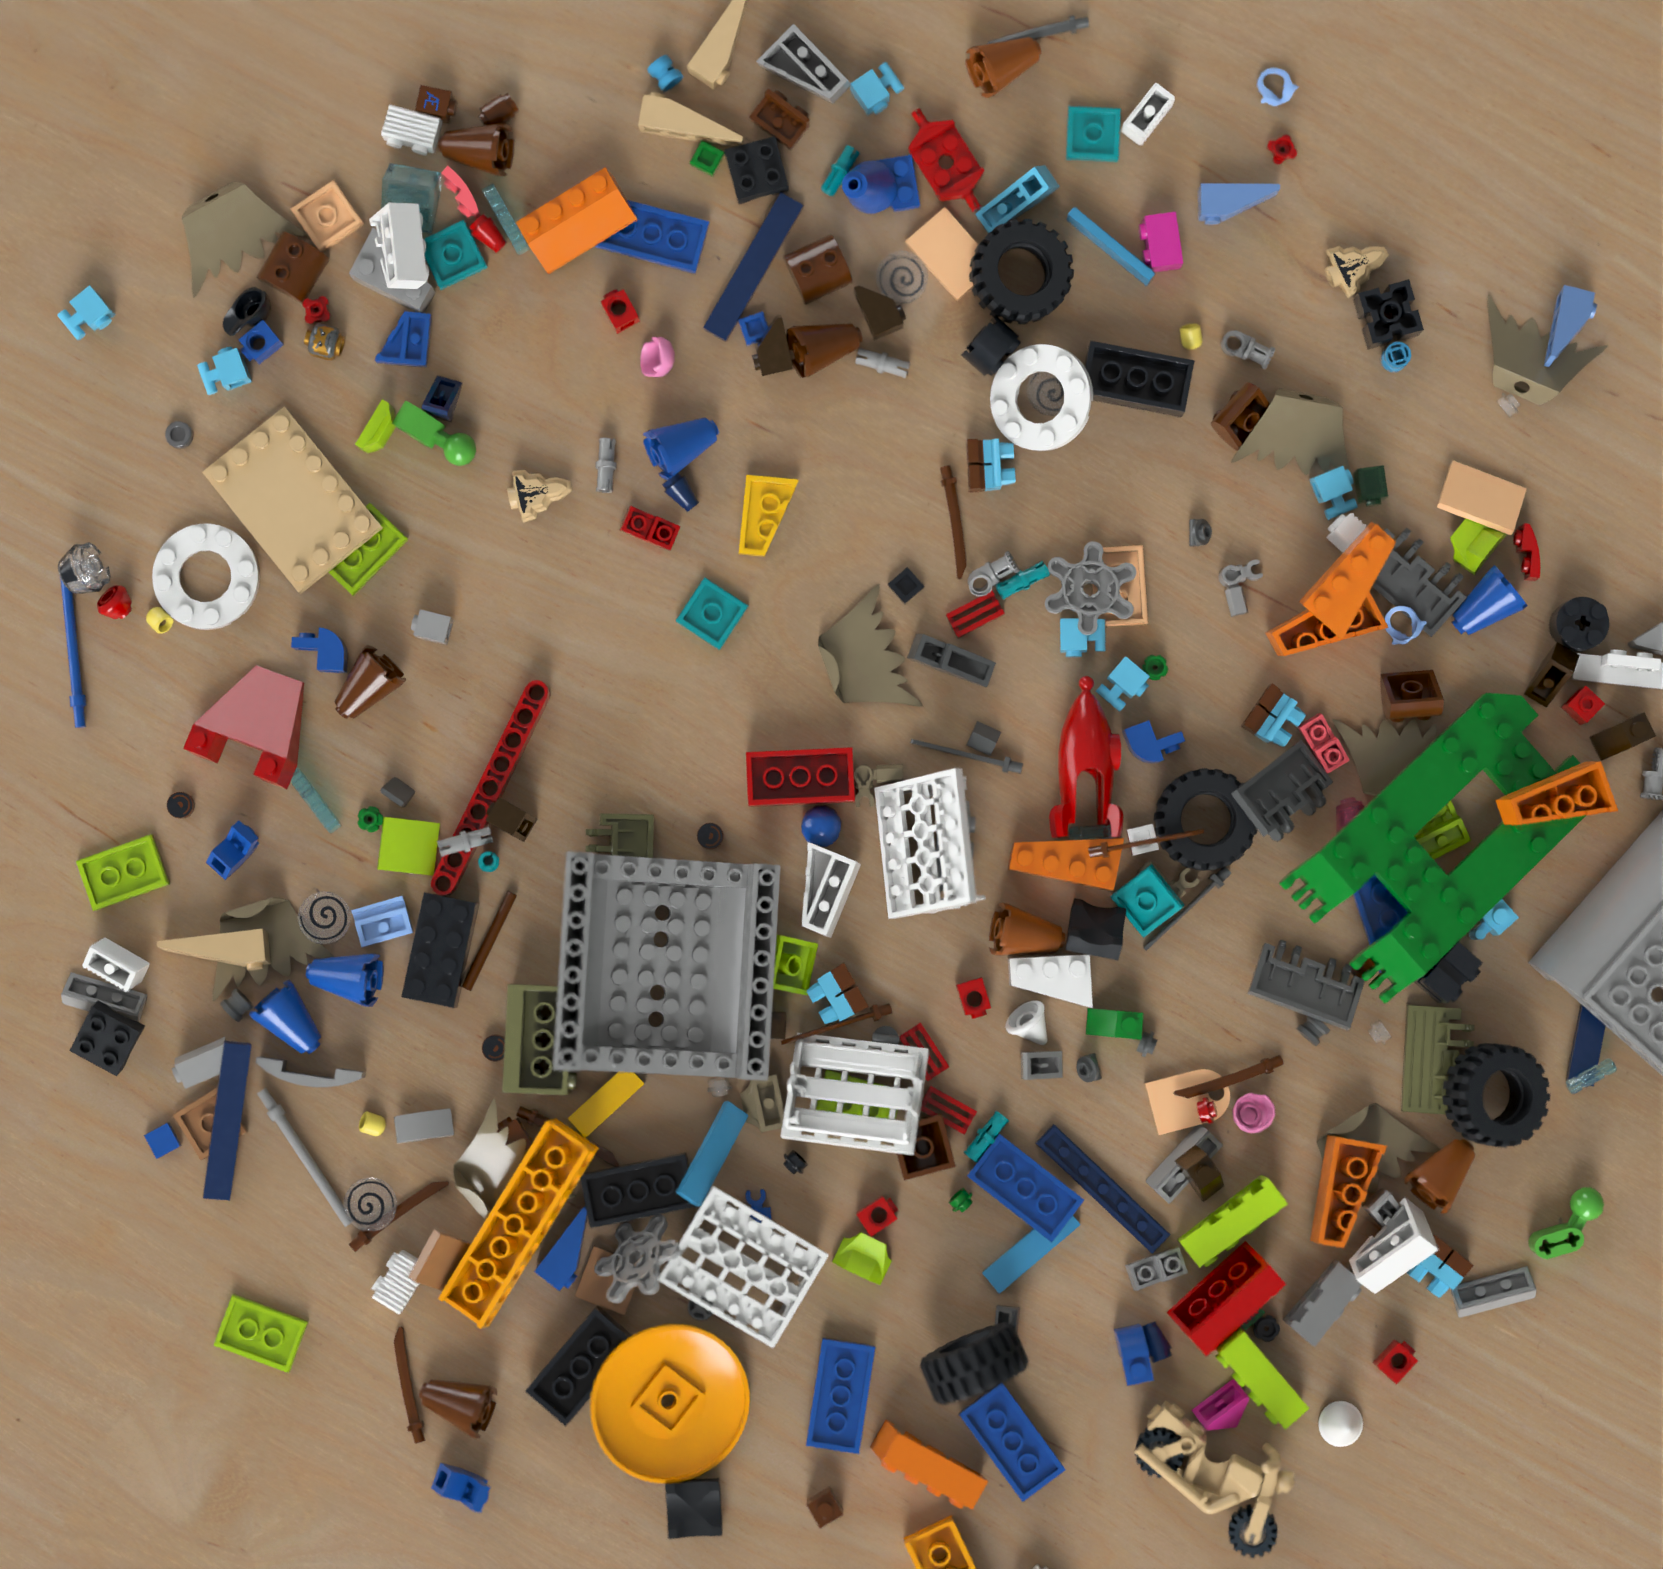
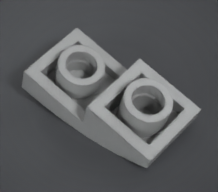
M451 1108L394 1117L397 1144L451 1137L454 1135Z
M1179 1247L1125 1265L1134 1291L1188 1273Z

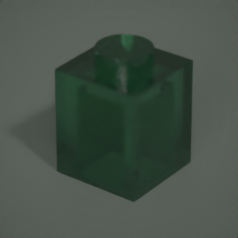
M1384 465L1360 468L1353 473L1358 504L1366 503V507L1381 505V501L1388 497Z

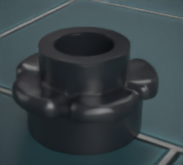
M792 1150L788 1155L784 1154L786 1161L783 1164L793 1174L797 1172L803 1174V1169L808 1165L804 1158L795 1150Z
M1261 1316L1254 1323L1255 1328L1253 1331L1258 1339H1263L1264 1342L1274 1340L1280 1332V1326L1276 1323V1319L1273 1316ZM1265 1326L1269 1327L1268 1331L1264 1330Z

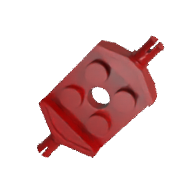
M921 108L916 109V111L911 113V116H913L918 124L919 131L909 145L908 151L940 201L965 199L972 212L980 209L982 205L978 202L973 190L981 180L985 170L983 167H980L955 127V122L953 120L930 123L924 116ZM943 156H948L953 160V166L949 169H944L940 167L939 159Z

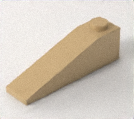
M748 0L731 1L687 65L690 75L715 90L718 84L722 86L730 74L728 69Z
M652 92L650 95L643 94L638 123L640 132L700 142L703 140L707 143L731 147L744 144L743 136L669 98H665L664 94Z
M264 929L157 941V947L164 951L247 967V970L263 969V965L271 964L268 932Z

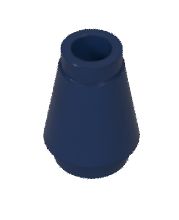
M677 473L662 484L666 489L664 492L684 508L686 512L699 503L685 475L682 477L680 473Z
M1156 1321L1142 1326L1148 1346L1149 1358H1151L1152 1363L1173 1356L1170 1350L1172 1347Z

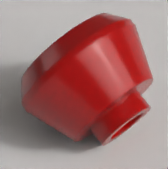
M114 585L99 598L97 609L100 614L109 618L123 619L132 610V600L124 586Z

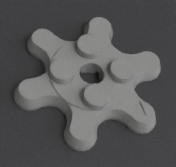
M1095 541L1085 545L1083 550L1084 558L1077 564H1070L1061 557L1052 558L1048 563L1049 572L1060 579L1062 587L1059 592L1046 598L1045 608L1048 612L1054 614L1065 609L1076 612L1079 616L1078 629L1084 635L1095 633L1098 627L1097 619L1101 614L1108 612L1120 619H1128L1134 611L1133 605L1121 597L1119 590L1122 584L1135 578L1136 568L1130 563H1122L1117 567L1107 566L1102 560L1103 547ZM1087 584H1094L1098 591L1089 596L1083 591V587Z
M662 1214L653 1216L646 1228L640 1232H634L633 1226L630 1223L621 1224L615 1233V1237L619 1242L616 1252L597 1261L594 1268L597 1275L603 1277L613 1275L614 1277L613 1283L606 1294L610 1302H622L629 1290L639 1285L643 1293L655 1294L660 1286L657 1279L660 1274L659 1267L664 1262L676 1259L679 1256L680 1247L675 1240L661 1242L662 1235L668 1227L666 1218Z

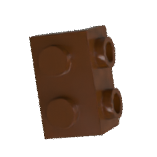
M768 88L765 91V97L749 116V120L772 137L775 136L777 141L789 150H792L810 127L809 114L799 106L794 108L787 102V97L780 91L775 90L773 92Z

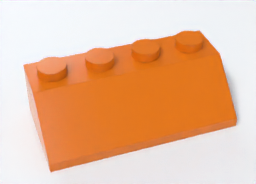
M604 167L521 218L516 224L541 265L550 274L638 219L616 179Z

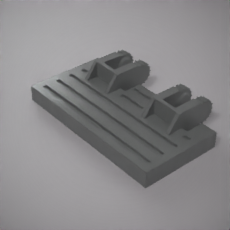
M1387 528L1384 530L1393 539L1395 535ZM1406 528L1395 540L1396 543L1372 587L1395 607L1407 606L1412 608L1421 621L1427 622L1422 630L1432 637L1467 598L1459 589L1451 598L1448 597L1464 576L1461 573L1455 575L1442 591L1435 584L1450 570L1451 565L1446 562L1431 580H1428L1435 571L1431 565L1419 555L1411 563L1407 562L1424 543L1420 538L1414 541L1410 546L1411 548L1403 556L1396 551L1397 547L1410 535L1411 530ZM1401 611L1409 619H1411L1410 615L1407 612Z
M1300 740L1231 795L1261 835L1264 837L1268 834L1272 840L1278 842L1283 839L1284 833L1292 832L1295 827L1289 816L1299 809L1304 814L1312 816L1316 812V807L1322 808L1326 804V798L1322 790L1332 784L1333 781L1304 742Z
M1279 941L1275 954V946L1264 943L1247 994L1348 1031L1351 1028L1365 982L1362 978L1354 976L1350 986L1347 985L1352 966L1345 964L1342 968L1339 982L1331 979L1336 967V959L1330 958L1326 966L1304 957L1299 968L1297 964L1302 947L1296 945L1292 950L1289 963L1281 961L1286 949V941Z

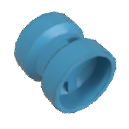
M668 55L659 57L647 69L651 77L658 80V86L662 92L672 89L683 79L682 73L679 69H674L673 61Z
M1403 342L1390 344L1381 355L1383 368L1389 372L1402 370L1411 359L1409 346Z

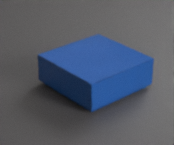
M763 311L738 319L747 346L759 342L768 329Z
M169 1122L144 1135L156 1159L182 1146Z

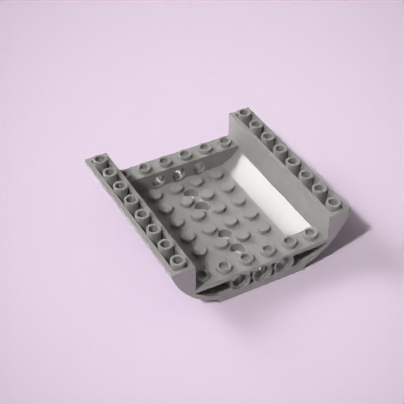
M1663 810L1528 962L1544 978L1556 981L1662 1076L1663 1000L1655 1002L1651 997V991L1657 986L1663 989Z
M566 851L553 1070H593L711 1076L768 1081L780 865L598 855ZM659 905H664L669 910V916L663 921L655 916V910ZM660 931L664 932L667 936V943L663 947L656 946L653 941L654 935ZM654 985H660L664 989V996L660 1000H654L650 996V990ZM655 1011L659 1012L663 1018L662 1023L658 1027L651 1026L648 1021L649 1015Z

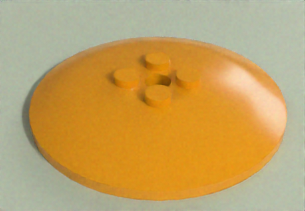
M664 1324L650 1327L622 1342L608 1356L599 1370L593 1385L590 1401V1417L594 1434L606 1456L618 1468L635 1478L653 1483H677L693 1479L718 1465L738 1442L749 1413L750 1393L748 1380L735 1353L714 1334L685 1324ZM666 1394L674 1395V1402L670 1406L661 1405V1399Z

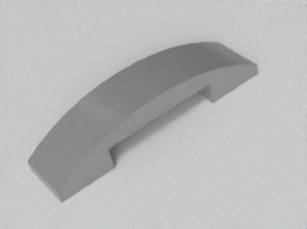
M262 1056L256 1057V1063L268 1073L287 1082L309 1087L344 1085L358 1081L366 1075V1072L343 1068L336 1069L334 1078L286 1071L287 1060Z

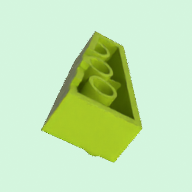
M1260 1175L1177 1240L1198 1267L1202 1265L1208 1267L1218 1259L1217 1255L1225 1249L1226 1251L1232 1249L1239 1243L1241 1237L1254 1232L1262 1222L1276 1215L1288 1203L1269 1178Z
M1240 1327L1216 1349L1218 1352L1215 1356L1225 1369L1230 1366L1234 1370L1231 1376L1241 1387L1247 1385L1251 1390L1248 1396L1258 1407L1261 1404L1266 1407L1267 1411L1264 1414L1274 1426L1279 1423L1286 1430L1310 1409Z

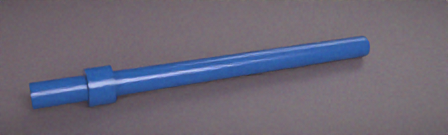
M60 574L72 696H69L70 707H73L75 728L86 727L84 713L86 695L82 693L72 582L65 583Z

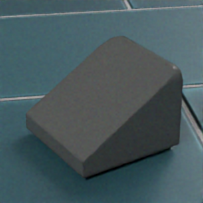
M396 777L392 778L380 790L383 795L401 807H405L415 794L414 789Z

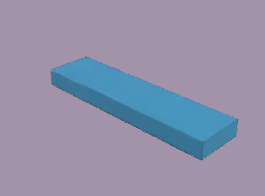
M1073 207L1068 213L1066 221L1147 286L1152 281L1155 272L1080 210Z
M724 1101L676 1192L696 1207H701L748 1117V1114L730 1101Z
M1072 1216L1052 1243L1033 1228L987 1267L982 1274L1000 1294L1081 1224Z

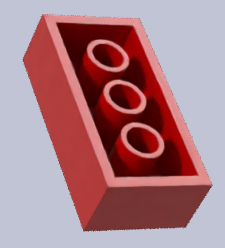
M852 747L746 752L749 807L855 802Z
M1245 1241L1166 1313L1207 1357L1232 1333L1237 1331L1246 1320L1257 1313L1286 1283L1270 1264Z

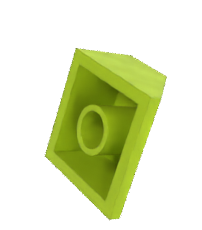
M776 934L773 989L807 996L818 948L817 943Z

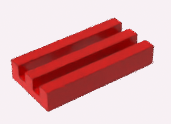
M992 590L987 595L980 596L947 613L946 617L957 638H960L1005 613ZM988 599L992 602L957 621L953 619V617ZM995 607L997 612L959 630V625Z
M920 1022L900 1035L899 1039L904 1046H910L906 1038L911 1036L917 1047L924 1048L915 1034L918 1030L921 1032L942 1066L937 1068L929 1055L928 1064L933 1072L928 1073L926 1070L925 1079L928 1082L950 1066Z
M931 1085L921 1104V1111L930 1116L938 1114L925 1107L927 1102L964 1122L961 1127L943 1117L944 1124L964 1135L977 1113L976 1110ZM932 1093L969 1113L968 1117L966 1118L930 1098Z

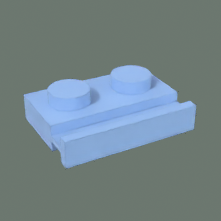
M404 896L351 910L361 947L414 933Z

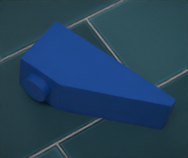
M586 1206L581 1209L534 1271L559 1291L563 1286L569 1289L578 1277L574 1272L579 1265L588 1218Z

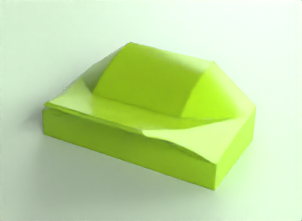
M383 399L381 400L355 443L360 450L367 454L384 448L396 428L392 424L396 417L395 409Z
M1465 518L1450 537L1454 548L1453 561L1475 575L1507 534Z
M860 1232L851 1238L843 1237L832 1262L870 1282L881 1285L892 1260L887 1254V1244Z

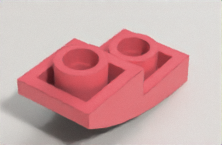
M447 165L441 173L445 180L443 184L454 194L459 191L455 197L459 205L457 209L467 218H470L472 215L478 219L481 215L472 193L457 173Z
M1318 713L1298 726L1312 753L1327 774L1350 761L1339 739L1332 733L1323 714Z

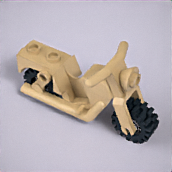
M1165 1401L1161 1406L1156 1404L1147 1415L1150 1418L1144 1433L1139 1435L1136 1443V1462L1141 1465L1140 1469L1143 1472L1145 1470L1148 1471L1149 1476L1156 1474L1157 1478L1164 1477L1207 1514L1216 1513L1255 1497L1252 1507L1251 1504H1248L1246 1508L1240 1507L1237 1513H1233L1232 1519L1229 1522V1541L1234 1545L1236 1551H1241L1243 1556L1250 1554V1558H1255L1257 1554H1259V1557H1262L1264 1552L1267 1551L1269 1553L1272 1550V1546H1275L1277 1538V1522H1275L1273 1514H1269L1274 1490L1277 1494H1280L1282 1491L1285 1494L1288 1493L1296 1482L1293 1479L1295 1473L1292 1471H1278L1280 1468V1454L1269 1443L1263 1444L1262 1450L1270 1459L1263 1463L1261 1467L1237 1454H1233L1230 1460L1225 1462H1212L1208 1460L1204 1453L1207 1441L1206 1430L1198 1422L1188 1420L1184 1416L1185 1412L1175 1403L1171 1405ZM1184 1454H1190L1184 1470L1180 1467Z

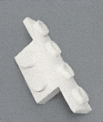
M1610 650V653L1603 656L1577 653L1580 656L1575 671L1572 674L1573 680L1663 689V662H1661V659L1653 658L1651 653L1638 652L1637 656L1626 655L1627 651Z

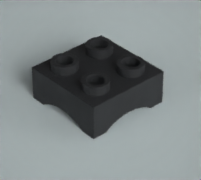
M775 136L724 149L738 204L789 191Z
M1074 898L1070 912L1066 950L1119 960L1123 945L1126 908H1101L1093 906L1084 900Z
M98 1000L91 1007L69 1051L117 1076L123 1070L145 1025L118 1014Z
M720 1478L665 1483L668 1539L694 1536H722Z

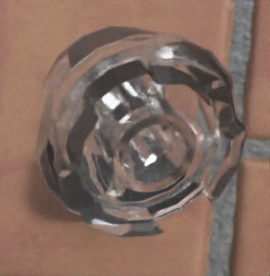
M90 542L74 544L58 562L60 578L64 585L74 594L100 592L103 586L110 582L109 566L103 567L98 555L102 554L101 551Z

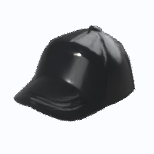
M256 287L243 291L223 319L224 331L229 336H234L245 325L255 327L262 320L265 322L271 309L267 293Z

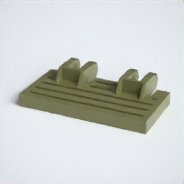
M600 814L599 825L611 826V829H586V835L590 837L610 836V846L590 844L586 846V852H611V855L653 858L654 815Z
M1407 1005L1401 1111L1446 1114L1445 1110H1448V1107L1443 1105L1442 1096H1446V1089H1443V1084L1449 1078V1076H1446V1072L1450 1066L1454 1067L1456 1065L1454 1060L1459 1056V1050H1447L1448 1046L1472 1047L1474 1045V1041L1450 1040L1451 1029L1464 1032L1474 1031L1475 1025L1449 1023V1019L1461 1020L1462 1009Z

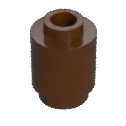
M506 93L503 96L501 94L480 107L482 113L478 116L484 126L498 123L505 124L514 118V114L519 110L510 95Z

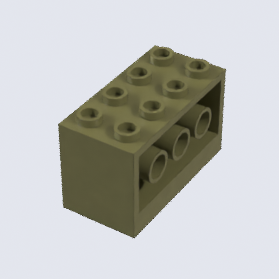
M508 984L502 1092L571 1094V1089H576L577 1073L570 1070H553L558 986ZM545 1005L548 1006L549 1010H552V1016H548V1020H545L544 1015H541V1010L545 1009ZM544 1032L551 1038V1042L547 1043L546 1047L539 1040V1037L543 1036ZM543 1059L550 1066L545 1073H542V1069L538 1068V1063H541Z

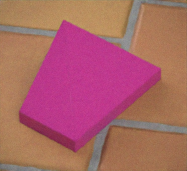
M1232 1379L1191 1411L1206 1431L1236 1428L1247 1406L1249 1397L1235 1379Z

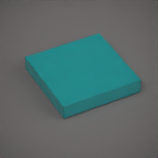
M1068 106L1066 160L1118 162L1121 108Z
M464 219L424 238L426 242L425 260L440 290L488 268Z
M704 577L676 619V622L718 650H721L749 606Z
M1152 864L1110 896L1118 907L1126 908V917L1143 938L1185 906Z

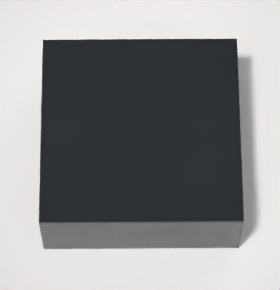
M908 567L887 584L904 605L925 588Z

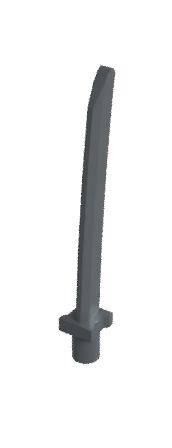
M1073 15L1069 16L1067 21L1008 35L989 41L987 44L1025 37L1035 40L1071 31V34H1076L1077 29L1089 28L1088 17L1075 19Z
M911 739L910 742L922 747L1002 766V771L1005 773L1011 771L1021 774L1023 763L1011 761L1009 757H1005V760L1001 761Z
M1223 867L1217 874H1212L1208 878L1211 883L1143 948L1147 951L1214 886L1218 889L1224 885L1223 882L1231 875V872L1226 867Z

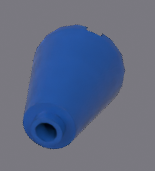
M873 160L864 161L855 166L846 174L842 181V189L850 203L857 210L868 214L878 213L887 209L895 200L898 188L893 171L884 163Z
M700 418L648 430L643 433V436L647 437L643 440V444L652 465H659L662 471L658 474L664 480H669L717 441L716 435L719 434V431L713 420L709 421L707 418Z
M1494 565L1453 613L1455 620L1451 623L1460 634L1466 631L1468 635H1471L1524 610L1528 605L1504 577L1502 572Z
M373 953L318 958L308 964L306 978L315 987L362 1006L372 1007L378 997H374L376 989L381 990L383 984V961L377 959L380 957L379 954Z
M289 979L283 983L286 987L281 990L275 988L254 1007L257 1012L250 1011L249 1015L253 1020L300 1054L304 1052L310 1054L321 1045L318 1040L322 1036L295 985Z

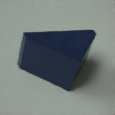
M437 375L422 404V410L432 417L452 422L462 382Z

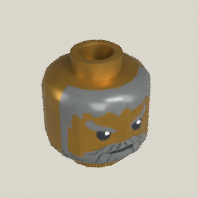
M317 323L312 330H307L304 345L308 346L311 356L325 360H334L336 356H341L343 352L345 336H342L341 330L337 327Z

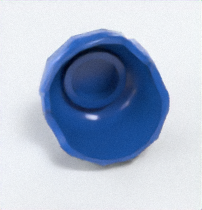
M816 805L805 813L801 832L807 842L819 847H827L833 844L839 837L842 825L841 818L835 809L827 805Z

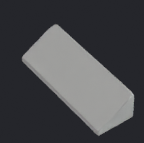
M71 972L61 993L63 1004L90 1011L91 1007L99 1000L118 1014L140 1022L147 994L134 990L124 992V989H120L119 986L115 987L113 984Z
M1201 1124L1193 1128L1146 1180V1183L1169 1204L1189 1183L1175 1163V1160L1194 1145L1207 1153L1211 1159L1223 1146Z
M1526 1266L1458 1284L1454 1290L1451 1289L1456 1312L1458 1317L1461 1318L1535 1298L1536 1287Z

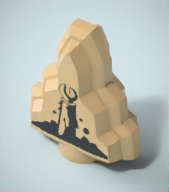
M1340 246L1326 250L1330 266L1325 268V274L1330 285L1333 288L1339 285L1344 294L1349 298L1360 291V285L1369 280L1370 272L1379 268L1389 254L1385 247L1370 246L1359 250L1355 247L1342 249Z
M526 470L512 471L514 487L507 488L511 509H519L523 523L535 520L538 513L548 510L551 502L562 500L573 491L571 481L558 477L545 479L539 473L529 474Z

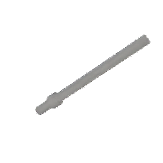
M267 1088L257 1093L268 1110L267 1115L272 1122L275 1121L343 1225L346 1227L354 1222L284 1116L286 1112L282 1106L276 1104Z

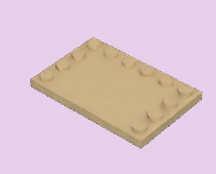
M285 407L280 409L202 472L299 594H302L383 529Z

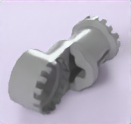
M1237 330L1228 332L1221 341V348L1224 353L1230 356H1238L1244 360L1248 358L1260 364L1263 369L1267 368L1269 361H1271L1270 357H1273L1276 349L1257 343L1255 338ZM1234 336L1240 340L1241 345L1238 350L1228 348L1227 339Z
M1007 551L1005 556L992 563L987 562L984 566L969 574L967 582L973 595L985 596L991 591L992 586L1000 583L1001 578L1012 572H1019L1015 560L1012 561L1014 558L1011 553ZM977 578H985L987 580V584L983 588L974 587L973 582Z
M1656 747L1653 751L1656 754L1653 753L1652 755L1655 756V758H1652V771L1642 772L1645 779L1643 793H1640V798L1663 800V748Z

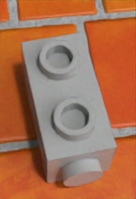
M225 1037L176 1057L175 1067L172 1068L176 1081L178 1083L182 1082L186 1089L219 1075L223 1044L226 1041Z

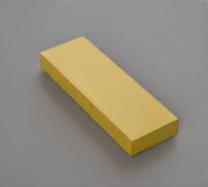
M618 1072L568 1119L586 1138L645 1083L636 1073Z

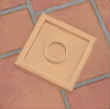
M334 180L291 208V211L312 242L322 253L364 225Z

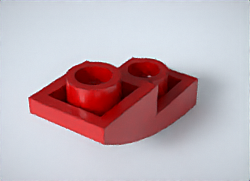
M629 506L620 531L671 551L681 526Z
M1524 523L1519 526L1518 530H1515L1513 545L1517 546L1516 553L1526 554L1521 563V572L1525 573L1524 580L1535 581L1540 578V553L1531 525Z

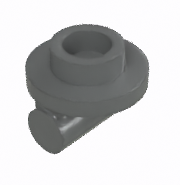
M1190 519L1189 546L1198 547L1208 544L1212 536L1211 526L1204 519Z
M881 1026L873 1032L872 1042L898 1045L900 1036L892 1027Z
M1095 1053L1079 1058L1076 1069L1079 1077L1084 1082L1102 1079Z

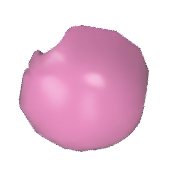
M652 337L654 341L645 342L643 345L640 361L641 370L647 377H663L673 367L675 351L670 341L663 337Z
M1245 1094L1237 1099L1232 1109L1233 1121L1244 1132L1260 1133L1271 1125L1275 1117V1105L1265 1094Z

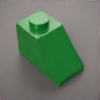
M1088 1008L1085 1035L1141 1040L1144 1013Z

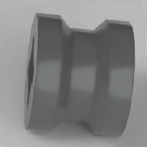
M237 988L232 991L231 997L228 1000L224 999L220 1003L222 1008L237 1022L243 1019V1014L246 1011H251L254 1008L252 1002Z
M1307 1016V1021L1303 1025H1299L1296 1028L1314 1046L1320 1043L1322 1035H1327L1330 1032V1029L1322 1021Z
M701 1297V1300L703 1299L709 1304H713V1302L708 1301L705 1297ZM689 1300L688 1311L692 1318L703 1321L712 1316L713 1313Z

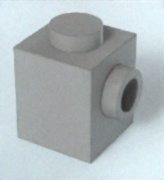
M420 609L419 615H414L411 630L414 631L413 635L416 638L447 645L454 620L449 616Z

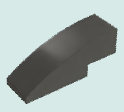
M925 634L915 635L907 657L930 668L983 687L988 686L996 662Z

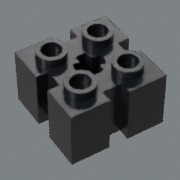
M1409 279L1388 285L1382 294H1380L1379 288L1358 293L1353 299L1359 320L1365 318L1367 322L1362 329L1367 349L1387 345L1395 335L1397 340L1401 341L1416 337L1424 330L1419 311H1411L1410 305L1415 300ZM1385 310H1387L1388 314L1392 313L1393 317L1391 319L1384 316Z
M1457 942L1425 975L1414 982L1437 1003H1448L1449 1001L1453 1003L1463 993L1461 986L1467 981L1471 983L1480 974L1481 970L1478 968L1483 963L1460 942Z

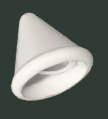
M1033 1000L1016 1008L1006 1021V1031L1039 1045H1045L1047 1043L1044 1004L1041 1001Z
M1346 1401L1330 1403L1320 1414L1318 1422L1319 1431L1323 1439L1329 1444L1338 1447L1348 1446L1359 1438L1363 1430L1361 1413L1353 1404Z

